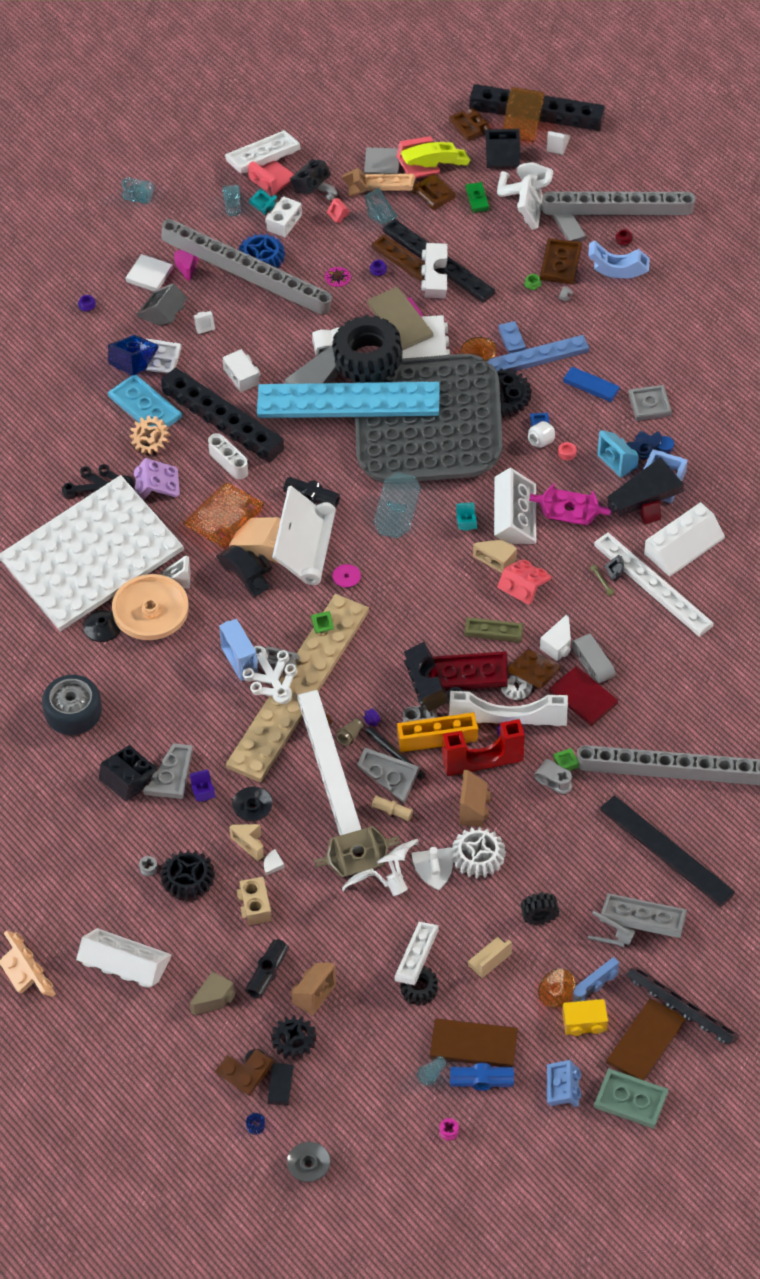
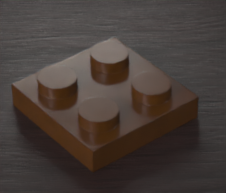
M527 649L509 666L508 672L541 689L559 673L561 666L537 652Z

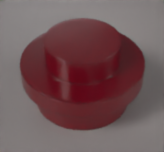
M622 229L618 231L615 239L620 245H629L633 241V235L629 230Z

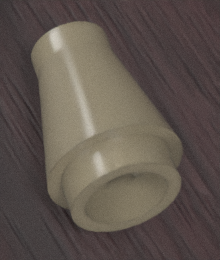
M355 718L352 722L340 728L336 735L339 743L345 746L352 744L363 727V723Z

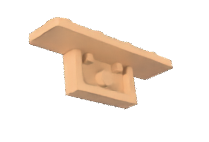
M7 930L4 935L13 948L0 959V965L17 992L23 993L35 982L42 994L50 997L55 996L56 993L52 989L53 984L45 978L42 973V967L32 958L34 955L23 944L24 939L17 932L13 933Z

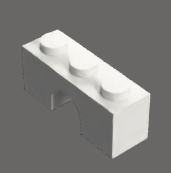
M426 243V249L422 250V260H425V265H422V275L425 276V280H422L421 291H425L424 298L445 299L447 274H439L435 272V269L446 268L447 244Z

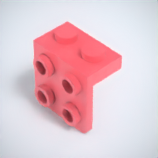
M431 136L400 141L397 158L406 174H414L415 178L440 173L438 165L437 167L411 166L406 164L401 155V152L408 148L433 143Z
M254 161L248 164L249 179L272 196L291 183L290 178L294 175V173L277 161H271L263 167Z
M519 560L504 568L497 588L529 605L533 602L537 588L550 581L552 576L546 570L531 565V562L527 560Z

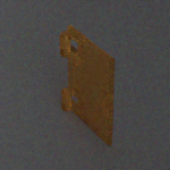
M225 482L183 524L223 548L250 518H255L262 511L264 503ZM250 503L255 506L252 511L246 508ZM221 531L226 533L223 539L217 536Z

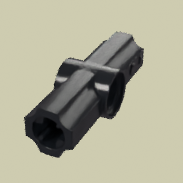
M287 477L283 491L286 493L288 487L292 486L314 504L327 502L335 508L339 504L340 494L323 488L317 481L311 480L307 483L293 477Z
M273 939L265 955L258 960V967L245 988L246 993L255 999L263 997L270 982L276 978L277 970L289 950V945L280 939Z

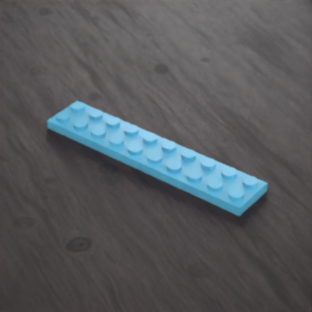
M440 382L259 384L257 418L439 416Z

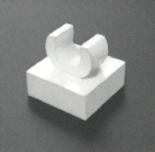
M203 311L194 315L198 334L215 330L211 311Z

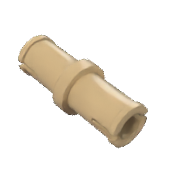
M377 795L374 797L371 805L373 808L387 812L389 816L394 815L406 821L410 820L413 809L397 804V801L393 800L391 802Z

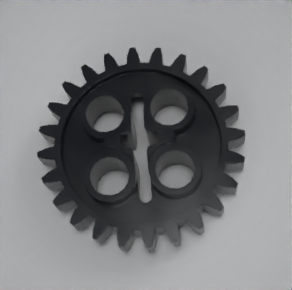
M500 368L497 372L500 382L499 387L501 385L500 403L503 418L505 414L512 417V412L518 415L519 410L524 411V406H528L529 401H531L532 388H530V383H527V378H522V373L516 375L517 370L511 373L509 368L506 371Z

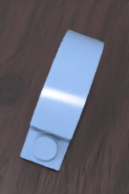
M596 241L589 243L588 254L590 259L594 261V269L605 276L633 278L649 271L650 258L640 249L626 255H615L606 251Z

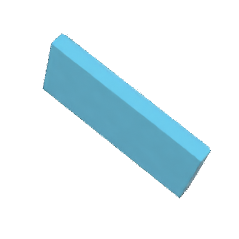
M133 374L108 392V397L139 423L141 422V417L147 420V415L152 419L154 416H157L159 420L162 419L165 422L164 425L169 427L182 418V413L136 374Z

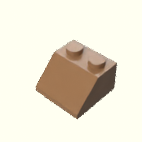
M464 770L459 825L483 827L484 820H488L489 808H486V803H490L491 791H487V782L468 770Z
M315 963L311 969L308 968L303 975V980L299 984L297 983L291 991L292 1004L314 1015L336 986L335 964Z

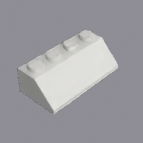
M510 467L495 476L494 536L511 544H535L536 502L529 501L530 493L536 494V484Z
M700 502L645 541L644 554L671 577L722 541L725 535L714 514Z
M97 928L82 937L76 960L83 962L84 966L100 968L104 973L120 975V978L123 980H134L143 987H152L159 982L172 954Z

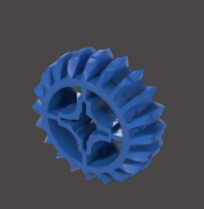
M260 233L258 236L255 234L253 237L248 236L239 247V251L275 268H281V264L284 263L285 250L283 243L276 239L274 235L269 237L268 233L266 235Z

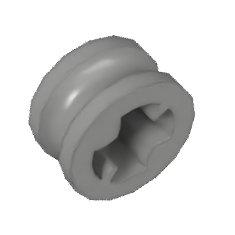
M145 856L139 861L142 875L150 877L156 874L158 866L154 857ZM148 864H151L149 869L145 868Z

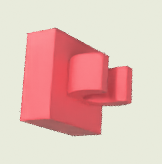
M333 199L327 213L336 223H341L344 217H348L350 210L340 199Z

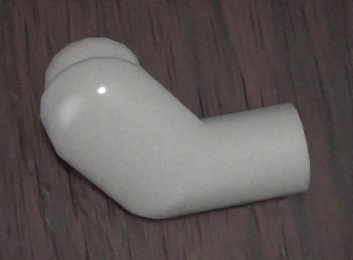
M322 183L318 187V190L328 193L326 196L328 200L333 201V199L338 197V192L334 186Z

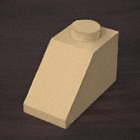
M503 540L478 542L473 545V557L503 573L505 567L517 560V548Z

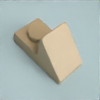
M246 824L231 825L229 827L230 838L256 861H260L264 857L263 844L258 840L261 836V825Z

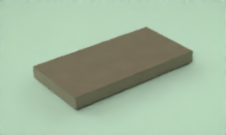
M398 286L367 300V305L376 316H379L380 319H387L389 323L391 322L396 326L401 337L402 351L433 337L432 330Z

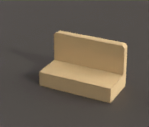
M495 938L468 961V966L481 978L485 977L512 954V942L508 940L504 943L500 938Z

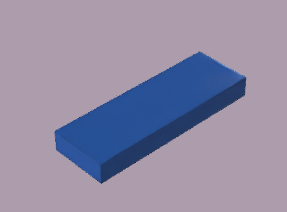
M571 367L563 378L564 383L609 402L613 401L620 390V386L575 367Z

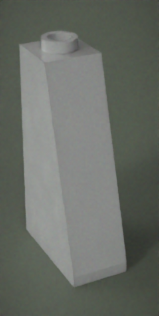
M332 345L287 377L285 384L332 383L340 373L335 365Z

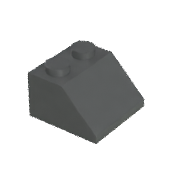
M174 283L154 291L136 315L159 326L166 323L170 324L175 319V314L183 309L187 297Z

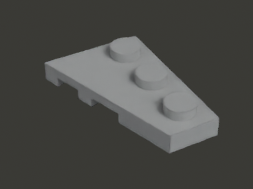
M172 744L162 760L158 771H155L151 782L144 788V795L183 799L193 745Z
M364 748L357 764L359 769L404 804L420 770L419 766L368 748Z

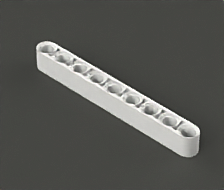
M317 690L298 694L299 706L339 835L361 830ZM354 846L352 850L353 855L363 852L360 846Z

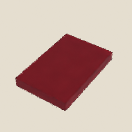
M577 666L549 688V692L552 695H568V708L590 726H593L618 704L616 697Z

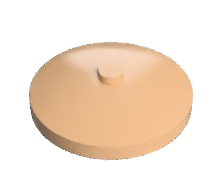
M148 574L135 577L118 589L113 598L112 611L115 623L127 635L141 640H157L173 634L184 624L189 612V603L185 590L178 582L163 575Z

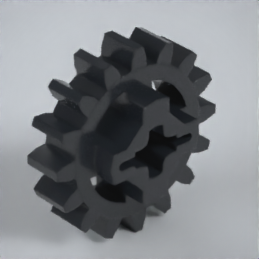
M295 1015L292 1016L291 1020L287 1016L284 1017L285 1022L278 1020V1027H273V1034H271L273 1049L277 1048V1054L284 1053V1059L290 1055L292 1060H295L297 1055L303 1059V1053L311 1054L310 1048H315L314 1041H317L315 1027H311V1021L304 1022L303 1016L297 1020Z

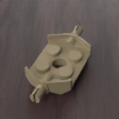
M372 826L330 838L327 854L323 858L313 860L314 863H318L314 866L317 868L329 865L341 878L383 866L385 862L378 864L377 861L387 855L388 848L400 844V840L395 841L399 839V836L389 839L384 838ZM354 846L362 847L363 855L361 857L353 855L352 850Z

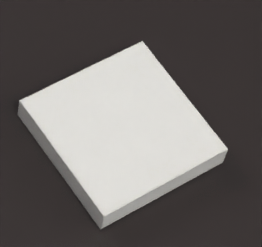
M141 254L126 276V282L156 291L160 289L172 271L173 265Z

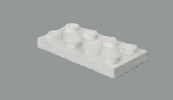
M284 130L225 154L226 161L242 174L248 172V164L252 161L262 167L266 163L295 153L301 147L300 143Z

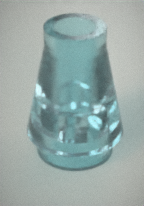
M438 1056L436 1059L419 1067L416 1074L418 1080L426 1086L434 1084L442 1070L447 1066L445 1059Z

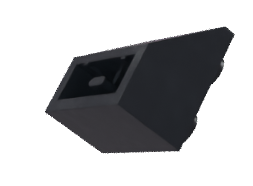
M485 129L486 168H518L521 165L519 129Z
M128 745L101 762L98 779L126 802L142 791L157 767Z

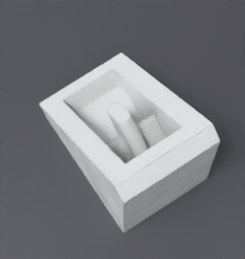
M548 131L547 152L563 155L570 135Z
M189 557L181 558L161 571V575L175 580L183 588H190L191 572Z

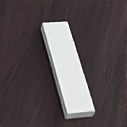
M418 922L395 974V981L411 985L416 984L438 933V925Z

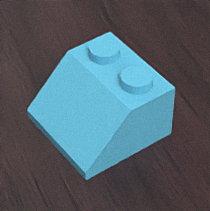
M603 430L599 432L597 456L620 478L638 468V453L631 449L624 439L612 432Z

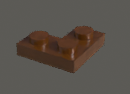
M255 1049L244 1066L229 1055H226L215 1073L250 1097L274 1061Z

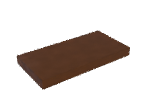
M650 998L606 1060V1064L626 1075L645 1081L686 1022V1018Z
M435 1018L430 1059L472 1064L486 1063L490 1066L514 1067L518 1027Z

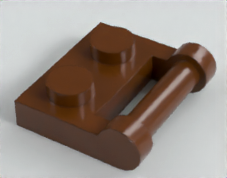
M435 174L419 183H414L411 190L414 194H418L425 200L432 210H436L456 198V193Z

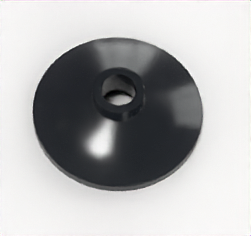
M109 610L95 611L84 621L83 627L86 636L96 642L110 641L117 637L121 631L115 623L113 612Z
M246 787L238 791L234 796L232 802L233 810L243 820L258 821L270 813L272 798L266 790L260 787Z

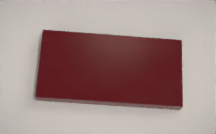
M507 651L433 656L436 667L430 671V678L438 677L446 691L453 687H459L462 690L508 687Z

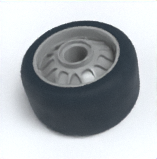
M61 676L53 680L43 693L42 707L44 717L48 725L58 733L64 735L85 733L92 729L101 717L102 703L100 692L97 686L84 676Z

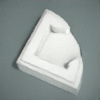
M275 849L265 858L264 872L266 876L284 868V863Z

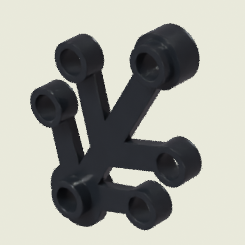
M107 464L99 466L100 476H106L111 480L118 477L117 474L110 471ZM84 466L80 469L81 477L92 481L93 484L75 486L73 483H66L62 487V495L65 499H74L77 493L97 491L109 482L93 474L90 467ZM122 476L133 488V479L129 476Z

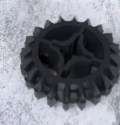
M187 849L186 853L180 850L179 855L172 853V859L166 858V864H162L160 878H162L161 884L164 886V890L166 893L170 892L171 897L177 895L178 900L182 897L186 901L190 897L196 900L197 895L203 897L204 892H209L210 886L214 884L215 872L211 860L205 858L204 853L198 855L197 850L190 853V850ZM178 869L179 872L172 878L173 873ZM201 873H203L201 879L197 881L196 879L200 877Z

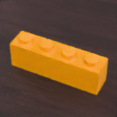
M475 712L397 723V738L400 752L442 747L443 734L461 730L466 743L478 742V726Z

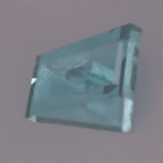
M379 188L364 196L370 218L382 225L397 218L396 213Z

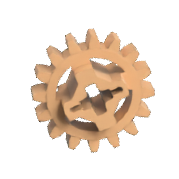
M147 415V420L141 417L140 423L135 422L136 428H131V431L134 433L130 435V438L133 440L131 444L136 446L135 449L138 452L141 451L143 455L147 451L150 456L153 455V451L159 454V448L165 449L163 444L169 443L166 437L170 436V433L167 432L169 428L157 416H154L152 419Z

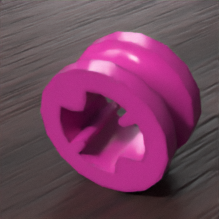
M444 1119L440 1123L439 1132L444 1140H453L458 1136L459 1127L454 1119ZM445 1127H453V1132L449 1133V1130L445 1132Z

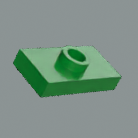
M483 183L465 184L472 213L489 211Z

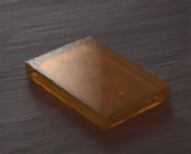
M511 87L503 129H519L520 140L535 142L545 93Z

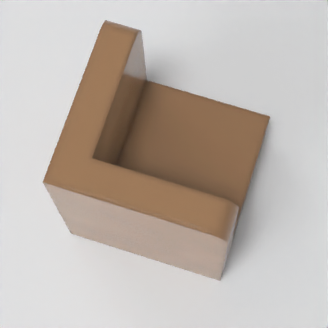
M360 168L342 175V179L348 185L350 197L368 190V178Z

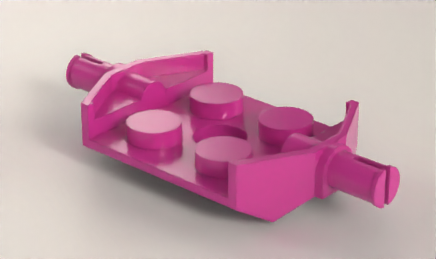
M552 484L543 495L530 493L529 501L540 503L543 514L548 519L587 526L592 523L598 514L610 516L611 510L609 508L598 505L599 503L594 491H591V495L554 489L555 484ZM570 506L574 510L568 511L565 507Z

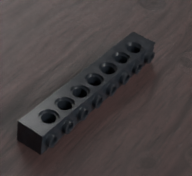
M474 84L470 95L469 109L473 108L475 111L601 131L605 117V105Z
M175 367L161 379L162 392L166 396H170L178 404L185 406L193 414L203 418L206 423L212 424L217 430L227 434L233 441L242 444L245 449L257 454L260 459L270 463L284 451V440L282 437Z

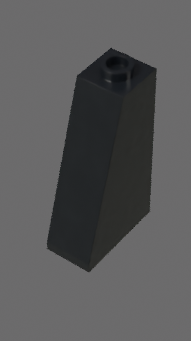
M660 457L607 496V506L612 513L616 512L621 517L641 509L642 504L655 500L662 501L684 491V484Z

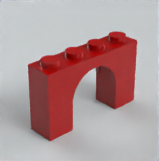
M520 719L501 722L498 740L480 749L467 748L462 730L443 734L442 761L446 775L452 776L462 774L464 770L472 772L524 761L525 734Z

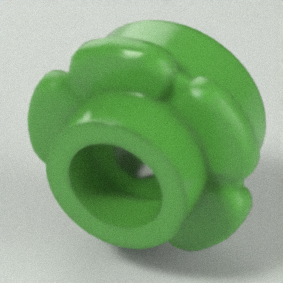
M536 274L528 275L524 282L525 287L530 290H536L542 284L540 277Z

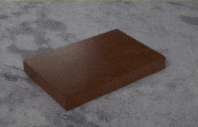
M548 238L540 280L574 285L582 242Z

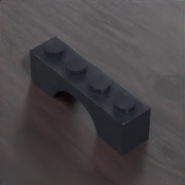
M422 642L404 651L406 657L404 663L409 671L408 675L411 681L415 682L412 686L418 695L416 697L420 705H425L428 712L450 702L439 678H427L430 671L436 667V664L426 643Z

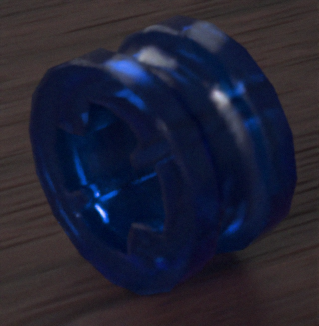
M252 1113L247 1117L246 1128L249 1133L258 1135L264 1131L265 1119L262 1114ZM252 1121L259 1122V1126L252 1125Z

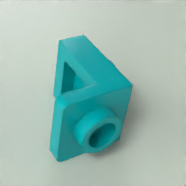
M260 188L251 197L249 203L265 215L268 211H273L277 196L271 197Z
M473 502L456 504V520L459 530L470 531L477 529L475 504Z

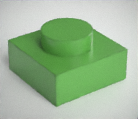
M572 748L553 754L555 763L570 771L579 768V762Z

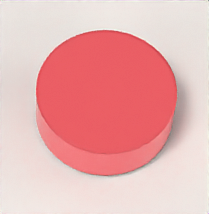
M570 442L560 444L558 447L559 457L563 460H572L576 456V446Z

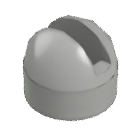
M563 286L558 299L562 301L571 300L568 295H573L572 290Z

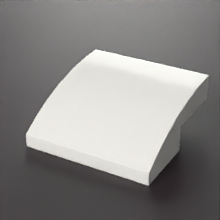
M146 339L138 369L168 374L177 365L182 348L181 344Z

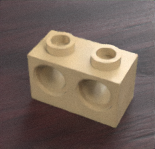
M264 877L239 881L240 889L237 890L238 901L243 902V906L240 907L242 919L246 918L248 926L271 922V908Z

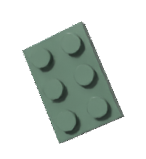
M608 1068L594 1103V1108L655 1129L669 1089Z

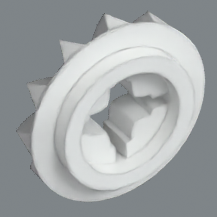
M508 675V687H501V690L506 697L513 700H521L530 695L532 684L515 675ZM515 682H517L519 685L518 691L517 688H515L514 686Z

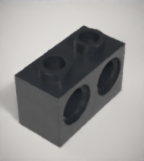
M311 159L290 178V181L296 193L311 194L332 174L325 160Z

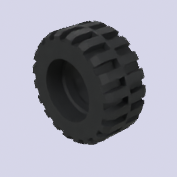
M365 315L362 318L355 317L354 320L345 322V325H342L333 337L332 348L337 370L345 378H350L353 382L376 383L377 380H385L386 376L390 377L402 362L403 351L400 333L393 323H389L384 318L380 319L379 316L370 317ZM365 346L380 347L370 353L356 352V350Z

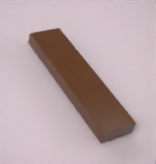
M384 234L372 243L374 250L421 283L422 280H425V276L422 275V265H425V263Z

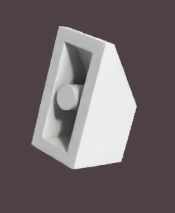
M567 615L546 632L540 640V649L557 662L562 657H566L571 650L570 624Z

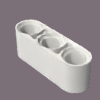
M212 434L208 438L209 454L234 478H246L248 475L246 457L224 436Z

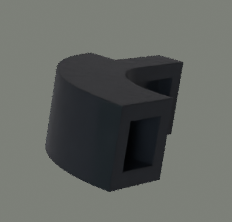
M231 545L216 555L225 571L230 570L241 579L253 598L270 587L260 572L262 570L260 566L241 547Z

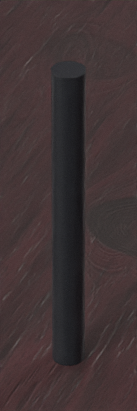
M371 727L366 729L365 733L393 757L415 765ZM420 769L417 777L422 780L426 773Z

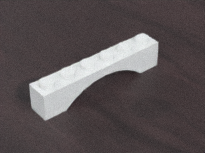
M450 691L449 716L475 712L478 724H501V722L520 719L521 724L567 726L568 695H547L538 701L526 705L501 706L486 702L471 692Z

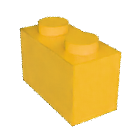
M605 999L563 1003L562 1015L565 1035L579 1036L583 1033L600 1034L607 1031L608 1017Z

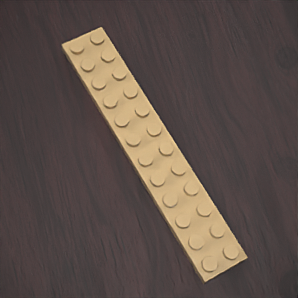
M337 594L333 596L324 612L330 611L334 630L315 634L314 628L311 630L297 652L300 659L298 661L295 660L298 672L293 677L289 687L292 691L291 700L286 704H279L272 696L268 697L227 761V769L257 782H262L303 717L297 695L313 690L319 692L369 613V607ZM284 672L279 680L281 685L286 677V672Z

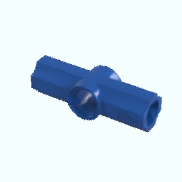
M478 1063L473 1065V1067H450V1087H473L478 1091H486L491 1087H514V1067H491L486 1063Z

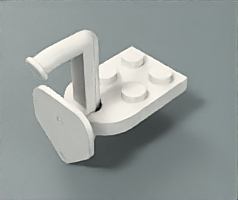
M533 162L521 164L517 168V173L522 182L506 185V181L510 175L502 171L497 188L498 196L504 197L520 194V199L517 203L518 211L522 213L525 223L529 225L531 230L538 229L542 205L541 188L551 182L553 170Z

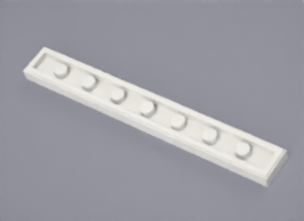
M606 533L594 542V546L610 560L614 559L617 555L622 556L624 561L623 571L699 637L713 627L714 623L610 533Z

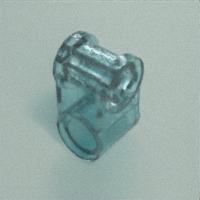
M125 178L121 182L123 188L122 197L125 200L144 204L151 202L155 191V185L152 182L133 178Z
M239 184L222 186L226 214L229 216L239 215L241 212Z

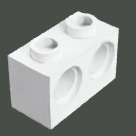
M283 196L275 204L273 211L266 216L267 231L286 237L302 216L301 203Z

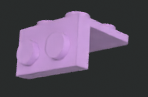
M145 458L135 468V491L143 501L151 491L172 497L179 496L178 469L176 467Z

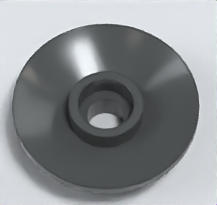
M303 1142L296 1145L290 1151L287 1158V1167L290 1174L297 1180L314 1182L324 1177L328 1172L330 1156L322 1145L315 1142ZM307 1163L313 1165L312 1167H305Z

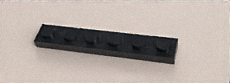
M630 968L627 973L633 984L645 987L649 990L648 993L655 998L660 997L666 1001V1006L673 1010L678 1009L682 1012L684 1018L689 1021H696L700 1024L699 1027L702 1030L717 1035L716 1038L724 1044L735 1043L740 1036L640 968Z

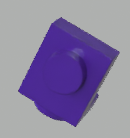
M208 769L190 773L192 791L196 802L208 801L216 797Z

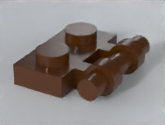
M473 108L468 110L469 114L463 110L449 117V122L467 142L481 136V132H485V129H491L489 123L483 120L481 114Z

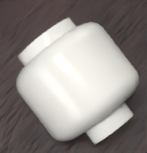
M544 421L530 427L528 431L529 442L537 448H542L552 443L555 439L553 426Z

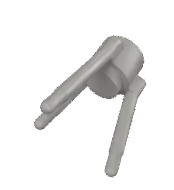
M596 911L592 912L594 916L618 929L615 935L618 940L588 936L589 940L616 944L620 947H623L624 944L630 945L636 930L620 926Z

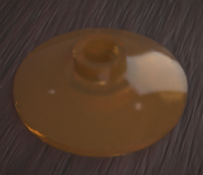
M485 337L468 339L461 346V354L477 355L482 357L484 361L493 358L497 350L496 344L491 339Z
M557 968L548 972L543 977L539 985L538 995L540 1001L545 1006L557 1008L569 1001L575 989V979L572 973L566 969Z

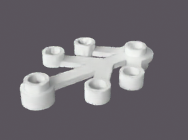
M255 646L254 649L258 653L257 663L261 664L266 675L254 673L251 668L243 671V677L246 681H257L250 686L254 695L272 696L279 704L288 703L292 697V691L289 687L293 677L298 672L294 664H288L285 667V664L290 659L288 652L281 650L277 653L278 662L273 671L267 661L268 654L266 649L262 646ZM285 667L286 677L281 685L279 679ZM260 682L272 684L274 688L262 687Z

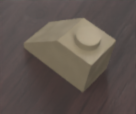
M211 972L190 1002L191 1013L197 1015L223 1009L227 1002L230 1003L235 996L233 982Z

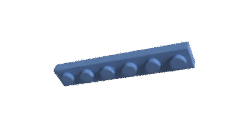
M580 335L484 361L492 364L497 372L500 368L503 371L509 368L510 372H513L514 370L518 371L588 353L589 346L584 336Z

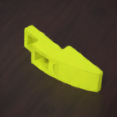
M451 142L426 143L401 152L406 164L411 166L437 167L438 162L468 165L470 162V158L465 150L456 149Z

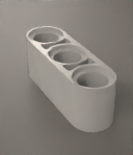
M590 633L571 641L574 653L594 681L600 684L616 676L613 665Z

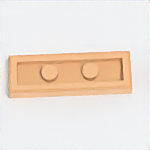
M366 174L368 178L367 191L412 190L415 181L414 174Z

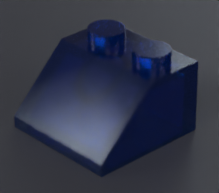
M134 334L108 344V364L116 367L118 370L127 372L129 375H137L139 372L147 369L159 349V345Z

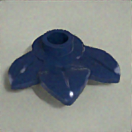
M639 431L635 441L626 444L638 453L639 458L649 459L652 450H655L661 444L662 436L659 431L651 436L643 431Z

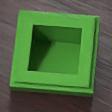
M330 611L310 616L315 634L334 630Z

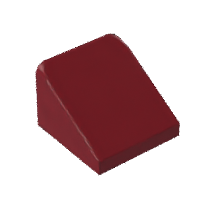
M659 500L642 504L639 514L644 524L661 519Z

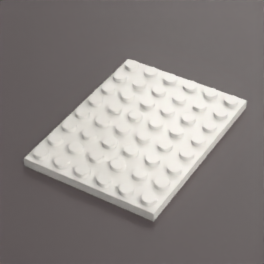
M120 475L1 552L0 561L61 632L114 597L124 583L135 577L149 574L182 552L184 547Z

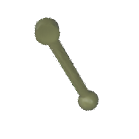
M592 565L590 569L605 587L606 595L613 596L614 590L608 587L598 572L597 566Z

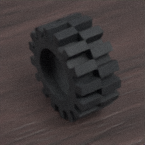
M539 892V895L535 893L532 894V897L527 896L520 904L523 920L529 925L534 923V926H537L538 923H541V925H544L545 922L551 923V920H556L560 913L556 896L548 892L545 894Z
M423 965L417 980L426 982L427 987L425 989L415 990L411 987V984L400 982L401 995H404L406 1001L409 999L410 1004H413L415 1001L416 1006H419V1002L426 1005V1000L430 1003L432 998L436 997V992L438 991V979L435 972L432 973L431 968L426 970V966Z

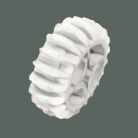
M471 827L470 832L464 830L463 835L458 834L457 840H454L453 847L451 848L452 861L455 863L456 869L460 868L462 874L467 872L468 877L473 874L476 879L479 875H483L486 878L487 873L493 876L494 870L499 871L500 865H503L504 857L506 856L505 845L502 843L501 837H496L495 831L489 833L488 828L485 831H482L481 827L478 830H474Z

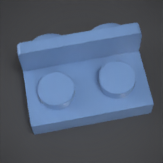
M571 1060L547 1064V1103L550 1106L571 1103L574 1107L579 1106V1099L581 1098L579 1079H581V1072L579 1067Z

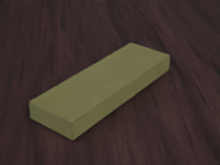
M467 617L464 636L521 643L524 624Z

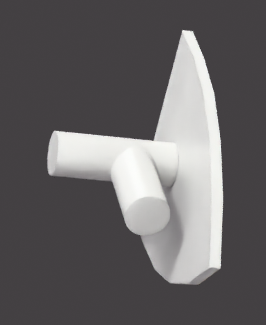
M431 847L428 851L411 853L418 875L429 886L439 891L446 884L452 872L451 848L437 849L436 847Z

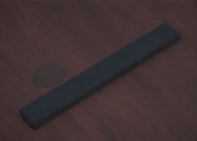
M393 219L383 227L385 234L422 259V250L426 249V243L429 242L396 219ZM447 256L446 268L436 269L441 274H447L448 279L482 303L495 295L494 288L449 256Z
M615 795L601 807L600 811L717 905L722 907L734 896L735 891Z

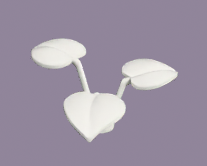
M418 839L395 847L388 855L377 861L378 864L389 862L392 873L386 876L387 881L372 868L352 876L343 886V892L349 885L362 881L369 876H376L385 887L389 886L393 896L406 891L408 888L403 880L398 860H405V855L409 848L413 845H418Z

